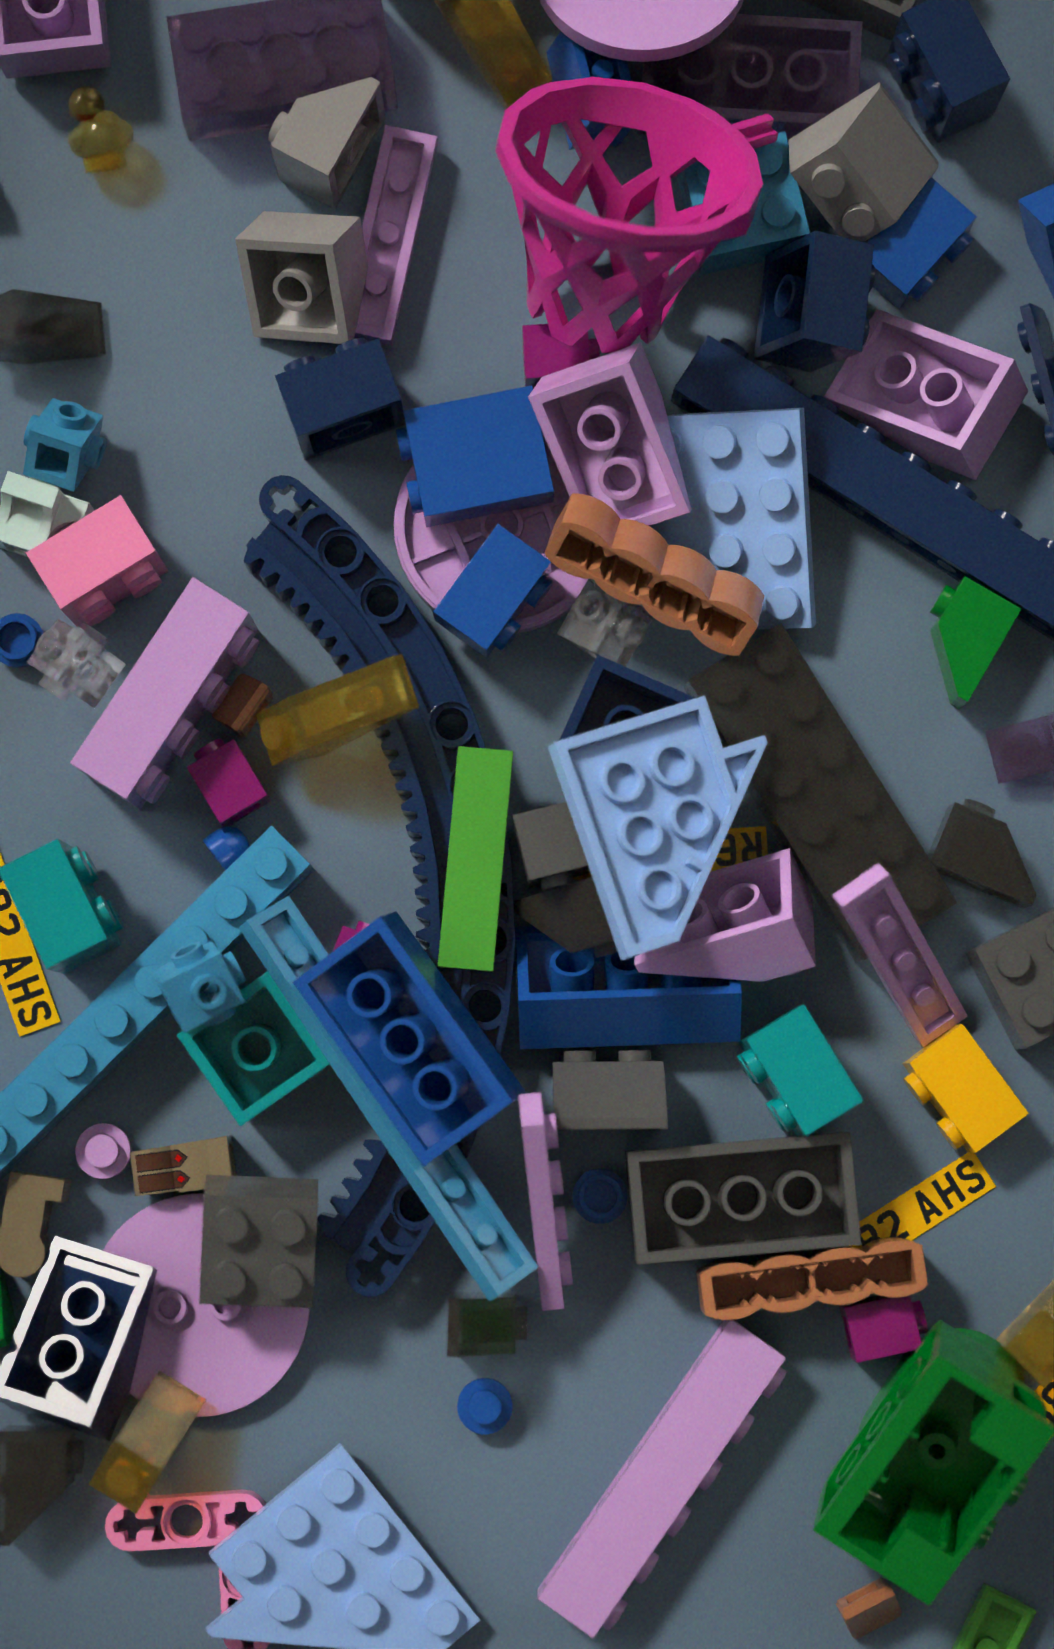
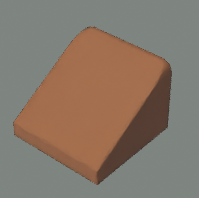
M240 674L212 716L216 721L241 738L247 737L274 698L272 696L273 693L269 686L246 674Z
M882 1578L838 1599L836 1603L854 1639L861 1638L899 1618L902 1614L891 1586Z

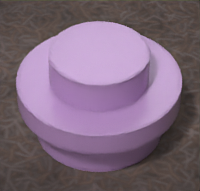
M107 1123L93 1125L87 1128L78 1138L75 1148L77 1162L81 1169L92 1177L99 1179L114 1177L121 1173L130 1161V1140L125 1132L115 1125Z

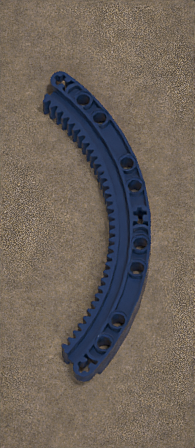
M285 475L273 477L263 485L259 495L262 513L269 524L256 540L252 537L247 543V551L243 561L251 574L261 570L259 575L266 587L269 588L277 584L275 591L282 602L292 598L290 606L293 613L297 617L306 614L303 620L310 632L320 630L317 637L323 648L333 646L329 653L335 665L346 663L341 671L347 682L357 681L352 688L357 700L369 699L362 707L367 718H378L372 725L376 737H388L381 744L385 756H397L388 764L392 776H405L395 784L399 796L411 797L401 804L404 816L418 817L406 825L408 836L422 838L410 846V852L412 857L426 860L413 867V874L416 878L428 881V883L415 889V895L418 899L429 902V905L416 910V917L421 921L429 923L430 927L416 931V938L418 941L430 945L429 949L425 950L469 1013V1004L475 994L481 991H489L499 998L501 1011L494 1020L490 1022H480L475 1018L474 1020L500 1055L510 1012L515 953L513 867L507 833L501 887H507V897L500 893L497 926L506 936V947L495 956L493 972L438 967L458 746L486 748L475 714L442 645L404 587L366 542L339 514L299 480ZM290 490L296 492L293 496L294 503L303 512L311 504L316 507L302 515L298 521L296 531L291 528L297 521L292 512L287 509L281 510L279 514L273 512L276 505L272 495L275 492L286 495ZM338 544L350 545L357 551L354 561L346 567H335L327 561L329 551ZM383 592L393 594L399 603L397 609L392 614L379 617L369 611L368 605L370 600L376 594ZM448 714L462 716L468 723L467 731L456 740L443 738L437 732V725L442 717ZM478 1128L461 1139V1152L466 1160L470 1154ZM366 1139L363 1145L372 1154V1159L357 1158L353 1162V1165L362 1175L361 1178L345 1177L341 1183L347 1189L350 1196L345 1197L337 1194L332 1196L330 1202L338 1214L333 1215L322 1212L317 1217V1220L323 1228V1234L326 1237L334 1240L352 1254L346 1265V1278L350 1287L362 1296L375 1297L385 1293L392 1286L426 1238L435 1220L431 1214L422 1220H412L404 1215L401 1209V1199L413 1187L382 1141ZM377 1237L379 1244L387 1252L405 1256L399 1265L388 1258L380 1270L386 1276L385 1281L380 1284L372 1280L366 1286L358 1280L362 1270L357 1266V1263L361 1258L370 1262L380 1252L370 1245L372 1240Z

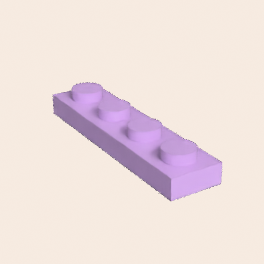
M385 125L362 224L368 270L354 338L364 337L367 341L379 338L381 344L392 346L438 145V138L435 135Z
M879 863L832 895L909 1030L922 1047H925L968 1017L892 878Z
M541 1092L520 1094L518 1096L542 1311L564 1309L562 1286L573 1285L570 1253L569 1251L558 1252L557 1241L568 1240L565 1206L553 1207L552 1195L563 1194L560 1160L548 1161L547 1151L550 1148H558L555 1113L543 1115Z

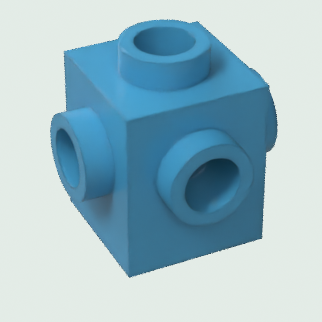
M52 398L41 415H32L27 424L23 444L27 446L23 475L74 492L90 468L98 469L104 457L107 439L100 437L103 415L87 410L75 402H63Z
M212 941L205 945H202L201 942L185 945L171 955V962L152 971L176 1022L184 1033L203 1023L206 1027H211L224 1022L235 1013L234 1007L245 1002L237 985L246 981L239 964L231 951L222 955Z

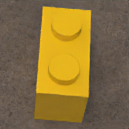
M963 1024L953 1026L902 1063L909 1072V1075L903 1078L906 1086L922 1105L928 1101L931 1102L942 1117L936 1125L955 1150L963 1146L967 1152L976 1153L1029 1114Z

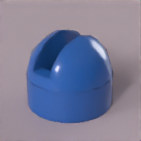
M223 826L202 840L225 871L250 847L248 839L243 832L233 826Z

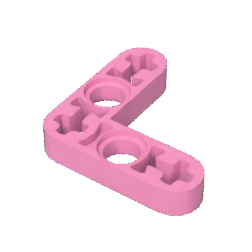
M243 1489L129 1497L122 1499L110 1510L106 1517L105 1531L110 1542L115 1547L124 1551L216 1546L239 1527L238 1522L229 1521L227 1514L233 1513L236 1510L238 1502H246L247 1510L250 1512H257L266 1505V1502L259 1494ZM185 1504L197 1508L203 1519L200 1531L191 1536L178 1533L172 1524V1513L177 1507ZM154 1506L164 1507L161 1517V1528L165 1538L155 1537L157 1526L141 1528L137 1532L135 1539L129 1538L127 1529H118L117 1521L122 1520L126 1516L127 1509L135 1510L137 1519H154L157 1515ZM219 1568L222 1614L231 1606V1598L239 1600L242 1596ZM224 1639L228 1649H267L270 1644L269 1642L254 1641V1644H245V1640Z

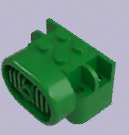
M939 1320L926 1336L920 1338L921 1344L916 1350L903 1354L877 1393L861 1421L858 1433L839 1458L824 1483L813 1527L814 1532L929 1606L971 1548L975 1547L980 1550L988 1542L997 1524V1520L994 1519L995 1515L1004 1503L1011 1507L1018 1501L1029 1480V1477L1025 1474L1054 1436V1424L1046 1420V1407L1042 1398L1033 1389L1026 1386L1023 1372L1011 1352L989 1335L972 1329L953 1328L942 1320Z

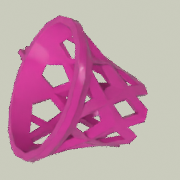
M601 77L549 82L530 89L504 112L496 154L507 180L512 186L524 237L527 260V307L533 319L540 317L545 311L551 336L569 346H573L586 332L593 328L601 353H611L626 348L639 335L646 344L654 340L679 292L721 240L746 235L754 218L763 186L757 153L754 149L776 142L778 132L772 128L773 117L769 114H764L730 124L719 113L691 98L643 82ZM580 119L606 125L593 140ZM562 123L580 158L563 185L543 168L551 125ZM622 127L646 131L652 167L621 185L603 157V154ZM540 131L534 157L524 144ZM696 161H699L710 170L703 203L676 212L671 179ZM586 184L598 216L575 206ZM654 199L655 227L629 223ZM537 219L545 232L543 241L539 235ZM573 235L580 237L582 239L575 241ZM607 249L609 250L614 276L603 280L592 266L604 250ZM679 263L674 272L669 275L670 268ZM566 280H568L582 308L569 322L557 290ZM637 295L640 308L615 332L609 315Z

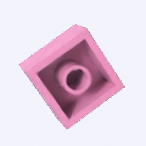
M121 495L26 552L59 608L76 627L86 622L87 626H93L105 620L115 612L116 609L113 604L131 593L134 598H138L151 592L161 584L162 580L159 576L168 571Z

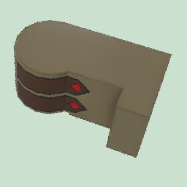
M232 1135L130 1152L135 1196L172 1191L174 1193L203 1190L205 1189L206 1175L237 1176Z
M12 1171L9 1173L0 1227V1267L7 1274L15 1277H28L40 1272L51 1246L47 1232L53 1201L60 1203L69 1201L72 1179L24 1171Z

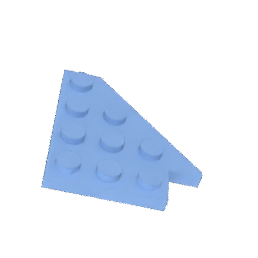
M804 408L667 415L692 509L690 513L651 525L650 527L660 533L669 545H680L693 549L705 556L714 565L716 570L740 574L757 585L764 594L758 629L812 628L815 626L816 613Z
M705 696L569 737L547 746L621 961L680 940L767 745L766 737L763 735L723 748Z
M340 1443L209 1551L210 1557L242 1596L206 1626V1631L212 1638L337 1649H447L480 1621Z

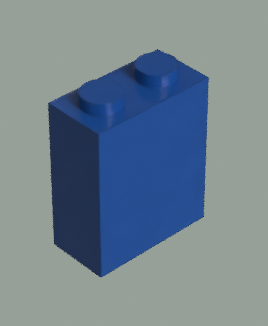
M532 385L403 411L406 427L396 429V435L402 461L413 460L416 480L406 482L412 514L423 512L426 528L553 503L554 488L543 434L528 398L533 390Z

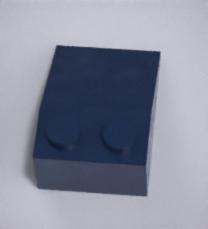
M54 1236L0 1366V1401L11 1409L110 1442L131 1390L157 1269L137 1261Z

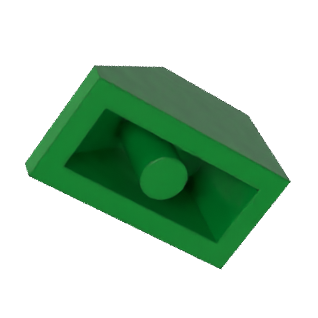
M966 576L957 584L955 589L946 584L930 610L931 614L938 617L930 633L950 704L958 709H961L971 698L1021 611L1020 607Z

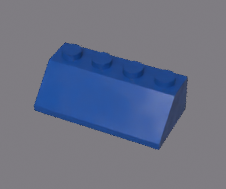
M397 911L380 916L293 981L295 987L423 1166L519 1098L518 1095L526 1093Z
M609 924L516 927L520 1049L740 1042L742 1006L740 980L639 973L634 965L635 956L621 961Z

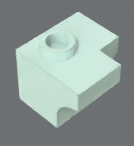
M7 471L0 490V548L28 557L26 552L95 510L89 502L63 494L60 490L61 487Z

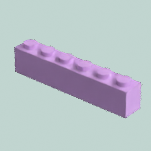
M723 1320L537 1589L538 1599L592 1638L595 1637L601 1626L609 1631L626 1608L627 1602L621 1597L632 1581L635 1580L642 1584L656 1565L659 1555L653 1551L665 1533L673 1538L686 1522L691 1509L685 1506L696 1488L699 1487L706 1491L717 1477L723 1466V1463L717 1458L729 1440L737 1445L750 1429L755 1417L749 1411L760 1395L769 1399L781 1384L787 1371L780 1366L786 1357L737 1321Z

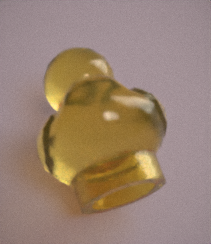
M91 86L76 88L68 99V109L70 116L74 117L80 124L68 135V145L71 151L83 160L85 174L126 167L127 162L124 151L133 140L132 126L126 121L121 120L114 112L104 111L105 100L96 88Z

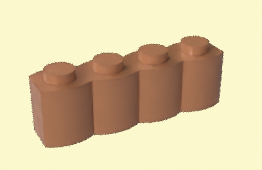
M578 493L571 494L554 524L544 552L546 557L556 567L579 578L594 579L596 584L605 593L617 600L629 604L643 605L645 610L662 624L675 629L691 630L693 635L702 644L716 652L731 656H739L759 624L764 594L757 585L740 574L716 570L714 565L705 556L693 549L680 545H669L660 533L644 523L630 519H620L610 506L595 497Z
M898 1237L880 1238L865 1244L860 1249L852 1246L815 1249L805 1257L791 1252H775L764 1255L751 1264L734 1259L717 1260L702 1266L696 1271L701 1311L706 1316L718 1320L744 1318L755 1313L760 1308L779 1313L794 1312L810 1306L816 1300L830 1305H846L858 1302L871 1293L892 1298L905 1297L915 1294L928 1286L923 1246Z

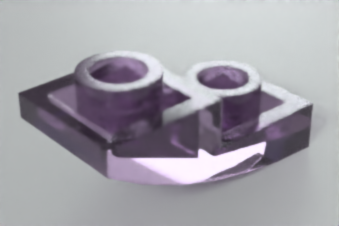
M1054 712L985 731L998 784L1054 770Z

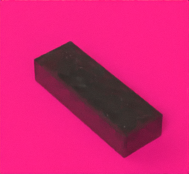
M782 623L747 643L739 656L728 655L688 679L684 688L686 693L695 698L705 696L723 748L765 735L767 745L747 790L784 850L791 849L809 890L855 964L866 960L868 957L832 895L879 863L889 873L918 927L957 903Z

